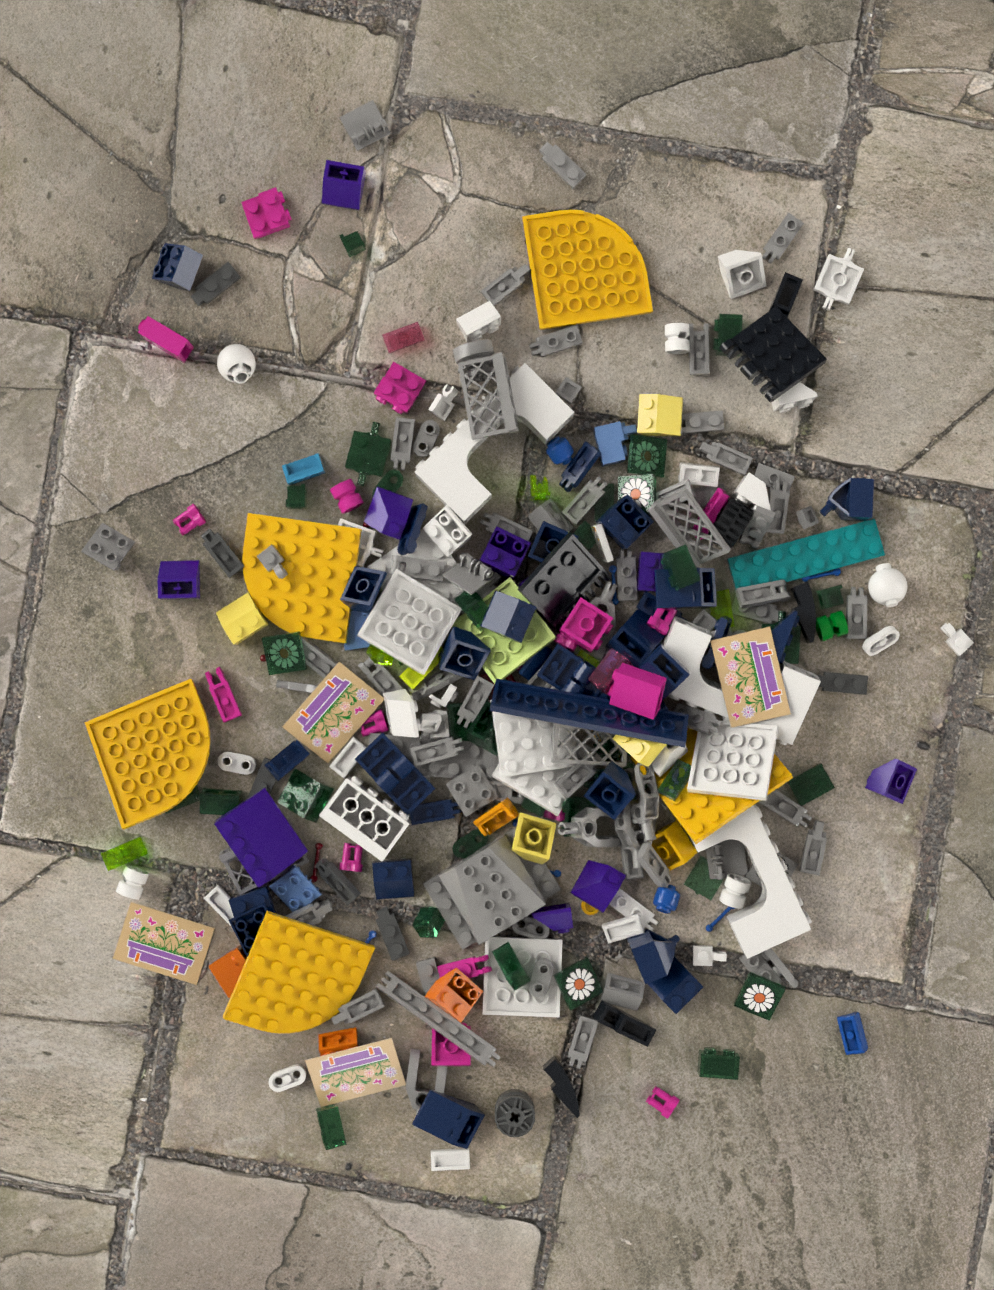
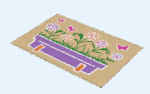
M770 627L710 641L731 728L791 714Z
M338 662L282 727L325 762L329 763L384 701V697L341 662Z
M131 902L113 959L197 985L215 928Z
M392 1038L305 1060L321 1107L406 1085Z

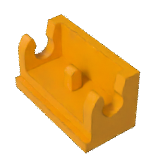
M507 797L480 815L473 823L484 836H487L518 817L519 812Z

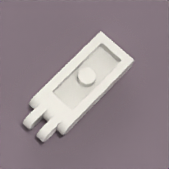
M619 888L609 904L625 917L639 913L644 929L646 927L653 931L654 928L648 923L650 921L655 925L659 923L653 918L655 914L621 888Z

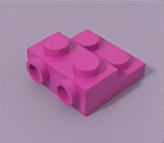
M276 187L258 193L259 196L241 202L254 239L290 227L289 221L292 219L289 210H284L282 205L285 202L282 191H277Z
M393 361L386 375L381 379L374 391V395L378 402L384 405L386 403L392 405V409L401 415L403 412L408 414L427 381Z
M580 598L559 631L592 653L594 649L598 650L603 643V640H601L603 634L608 635L614 626L611 624L613 617Z
M461 1023L471 1030V1026H467V1023ZM432 1028L431 1066H471V1056Z

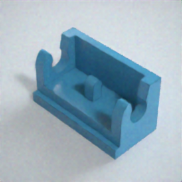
M319 453L282 465L286 481L289 485L325 474Z

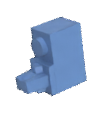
M619 421L594 427L593 432L597 449L601 452L599 457L602 467L625 461V457L628 454L626 446L622 445V443L628 440V435L637 433L635 424L625 426V422L621 423Z

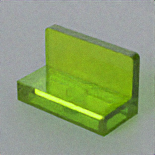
M729 589L716 591L717 607L709 608L710 614L716 620L724 616L732 618L730 627H735Z

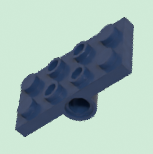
M559 642L537 673L538 677L558 690L609 700L611 696H608L611 685L614 684V680Z
M383 732L355 758L378 786L407 815L436 789Z

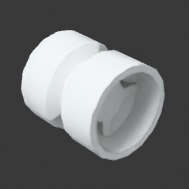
M671 323L665 325V337L668 338L665 341V353L686 354L690 352V340L687 339L690 336L689 324Z
M126 865L122 873L124 879L119 881L116 892L125 897L139 900L143 892L142 885L146 884L149 873L143 869Z
M728 874L724 884L726 888L722 889L719 900L727 906L742 909L746 901L744 894L749 892L752 882L741 875Z

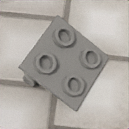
M373 100L339 117L357 151L391 134L385 119L382 118Z
M102 523L81 552L111 570L118 571L121 567V561L135 544V541Z
M462 553L459 557L461 562L442 574L444 578L470 595L496 578L493 575L492 568L487 567L478 559H474L468 553Z
M479 764L446 784L465 817L498 798Z
M729 839L706 849L710 879H724L730 873L737 875L748 874L745 848L742 842Z

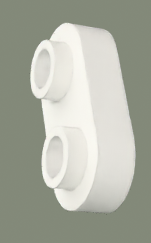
M893 626L885 627L865 639L862 648L869 656L876 655L893 645L899 639L900 634Z
M227 751L218 757V766L224 771L248 775L253 773L257 766L256 760L249 755ZM225 758L230 759L229 765L224 763ZM245 761L249 763L248 769L243 767Z
M300 1064L276 1071L269 1078V1087L275 1092H281L300 1085L305 1081L307 1071ZM294 1071H299L301 1075L296 1077ZM276 1078H281L283 1082L281 1084L277 1083Z

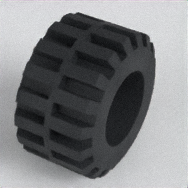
M732 498L720 512L713 525L730 548L734 546L753 515V510Z

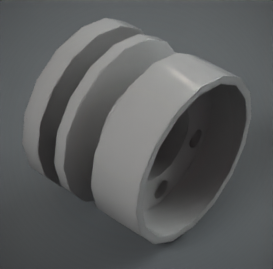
M485 339L460 345L453 349L455 362L458 364L492 356L494 349L491 340ZM493 361L485 362L481 369L490 374L494 368ZM472 365L465 366L464 373L471 379L477 369ZM479 371L473 381L476 383L485 381L488 376Z

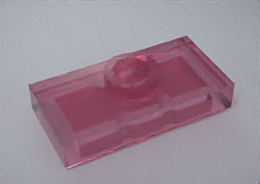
M418 322L382 335L389 354L425 341Z

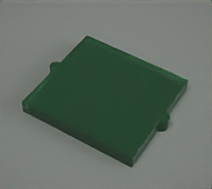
M700 855L684 885L694 890L697 895L701 894L707 899L712 900L724 879H710L707 859Z

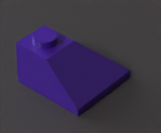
M377 486L364 522L380 533L400 540L413 499Z
M895 758L872 770L865 788L903 804L917 769Z
M588 860L570 893L603 913L618 892L626 875L610 865Z
M569 903L544 906L532 913L533 918L553 931H558V933H566L570 931L569 929L573 928L572 912Z

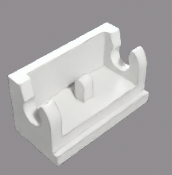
M680 462L679 483L689 479L693 485L718 487L720 471L718 466Z

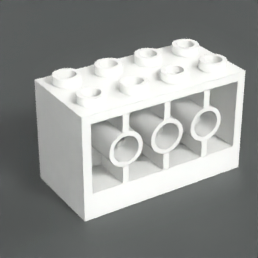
M355 775L354 777L349 776L319 816L380 861H383L410 824V815H407L403 810L397 811L393 808L394 803L387 798L382 800L378 797L379 793L372 787L368 789L362 785L363 781ZM354 800L356 807L351 808L348 801ZM364 811H370L372 819H366ZM379 823H386L388 830H381Z

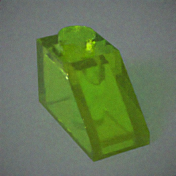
M140 836L101 853L107 870L110 871L145 856L148 852Z

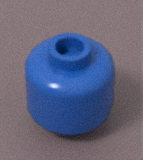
M557 436L546 444V453L554 464L562 463L566 465L573 459L571 456L574 453V448L565 437L560 438Z
M670 884L667 888L658 887L653 899L656 910L666 914L676 911L680 900V893L676 891L675 886Z

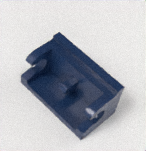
M296 740L264 766L279 781L305 760L310 753Z

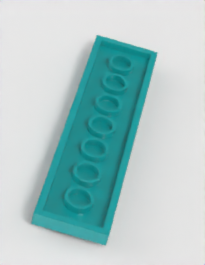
M871 519L727 559L736 591L737 588L778 580H785L786 582L881 557L885 555L876 520Z

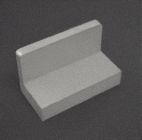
M551 498L537 507L528 516L538 531L543 521L568 532L574 529Z
M608 973L601 1000L612 1005L637 1011L643 999L645 982Z

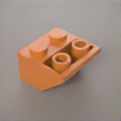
M454 968L436 980L425 997L461 1023L484 991L458 968Z

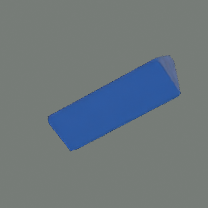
M546 646L526 661L519 674L529 681L552 652L551 649Z
M854 1012L837 1017L846 1055L865 1053L868 1050L860 1013Z

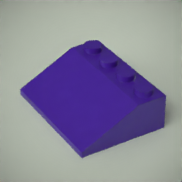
M263 788L216 819L214 823L258 888L308 852V849L266 788Z

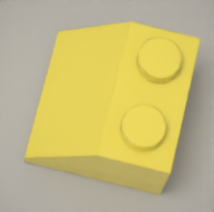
M639 394L637 433L643 436H681L683 398L661 394Z
M249 592L216 612L224 631L233 645L241 643L269 625L252 600Z
M621 735L613 737V740L635 760L647 767L650 766L667 745Z
M520 812L512 851L524 860L544 864L550 859L557 823Z

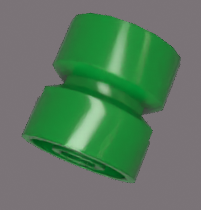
M841 610L830 613L829 617L824 615L816 618V631L821 642L832 639L833 635L839 637L849 632L846 618Z

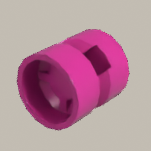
M352 479L345 480L330 489L334 499L339 500L338 507L342 514L348 513L364 503L360 494L355 493L357 488Z

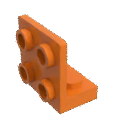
M241 945L209 965V969L228 998L233 993L247 959Z
M356 1027L318 1034L320 1056L358 1047Z

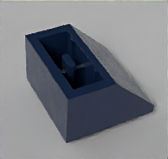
M165 243L160 251L158 263L154 267L152 279L181 290L190 291L203 255L185 245Z
M628 494L611 506L596 521L597 524L603 525L604 531L621 549H627L654 522Z

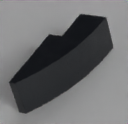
M785 272L769 311L777 306L788 317L803 279Z
M807 581L790 589L798 604L797 607L791 610L798 611L797 616L800 617L798 625L806 643L809 644L814 642L816 611L812 591Z
M601 1000L593 1015L597 1022L647 1047L656 1032V1029L603 1000Z
M554 1055L543 1065V1070L554 1081L550 1085L551 1090L578 1118L580 1112L574 1087L564 1067Z

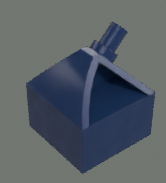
M850 478L834 488L828 496L826 505L819 512L825 517L831 510H835L839 518L844 521H866L873 518L874 479Z
M645 929L644 934L627 938L645 984L668 975L674 958L676 944L680 941L679 936L674 935L672 938L667 939L649 929Z

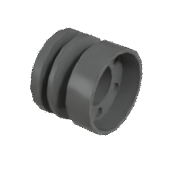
M510 1089L503 1092L495 1103V1123L504 1135L521 1137L526 1135L535 1123V1107L532 1098L520 1089ZM511 1113L518 1114V1118L512 1117Z

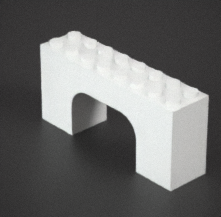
M524 363L522 366L518 365L515 367L510 377L517 421L524 423L546 445L573 418L574 411ZM488 394L484 398V405H486L492 395ZM494 397L488 407L497 413L501 403ZM477 405L472 410V413L478 417L484 407ZM486 409L480 419L489 424L495 414ZM497 417L492 427L497 429L504 423V420ZM463 419L456 426L457 430L453 434L450 432L443 439L444 442L440 447L436 446L430 451V457L426 461L421 460L416 465L415 474L445 506L448 505L465 525L492 498V494L470 473L467 467L471 454L488 437L472 440L469 421ZM478 421L475 426V433H483L487 425Z
M674 616L662 645L689 670L690 675L668 697L677 701L683 699L691 707H702L705 712L713 715L715 713L719 714L723 720L729 721L721 684L707 679L700 672L701 660L712 637L711 631ZM784 661L779 666L791 714L754 722L753 724L778 726L776 741L783 745H787V743L793 745L821 681L816 674Z
M756 804L698 844H695L691 839L697 852L725 840H738L744 844L762 883L760 897L752 905L726 916L747 959L811 930L809 924L812 923L808 913L805 912L804 908H801L804 905L802 899L796 891H793L795 884L792 878L785 873L787 867L783 859L776 854L779 852L778 847L772 839H769L768 836L771 835L767 824L761 821L760 818L763 815Z

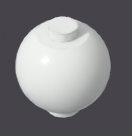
M231 344L219 353L217 367L222 377L226 380L241 384L245 383L253 375L256 361L249 348L240 344Z
M890 563L880 564L875 567L876 572L869 580L868 589L870 596L874 601L881 605H886V607L897 606L898 602L906 595L907 580L899 570L891 568Z

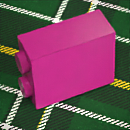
M149 316L143 319L138 326V333L146 341L183 363L186 362L194 348L186 338Z
M622 663L618 669L614 670L612 675L614 684L611 685L608 696H611L609 704L654 719L660 710L667 678Z

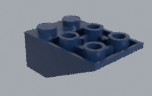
M715 568L654 570L657 608L706 609L717 607Z
M637 609L605 647L611 652L615 651L632 666L638 667L665 635L649 627L647 622L650 616Z
M791 611L771 629L780 664H783L786 653L783 652L785 646L790 645L793 637L790 634L792 627L796 628L800 618L797 616L798 611Z
M662 644L637 667L667 678L662 700L690 675L689 670Z
M264 903L229 919L247 957L264 916L269 911Z
M429 1090L412 1125L452 1145L468 1149L485 1114L474 1103Z

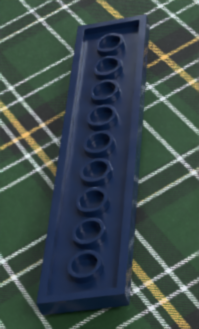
M497 678L490 705V711L684 748L689 714L660 709L655 718L650 719L610 705L609 699Z

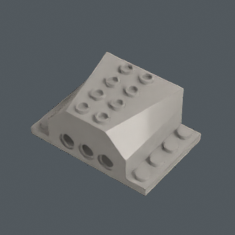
M516 827L423 883L462 950L476 941L480 945L546 905L545 899L561 890L546 863L538 864L524 860L512 851Z

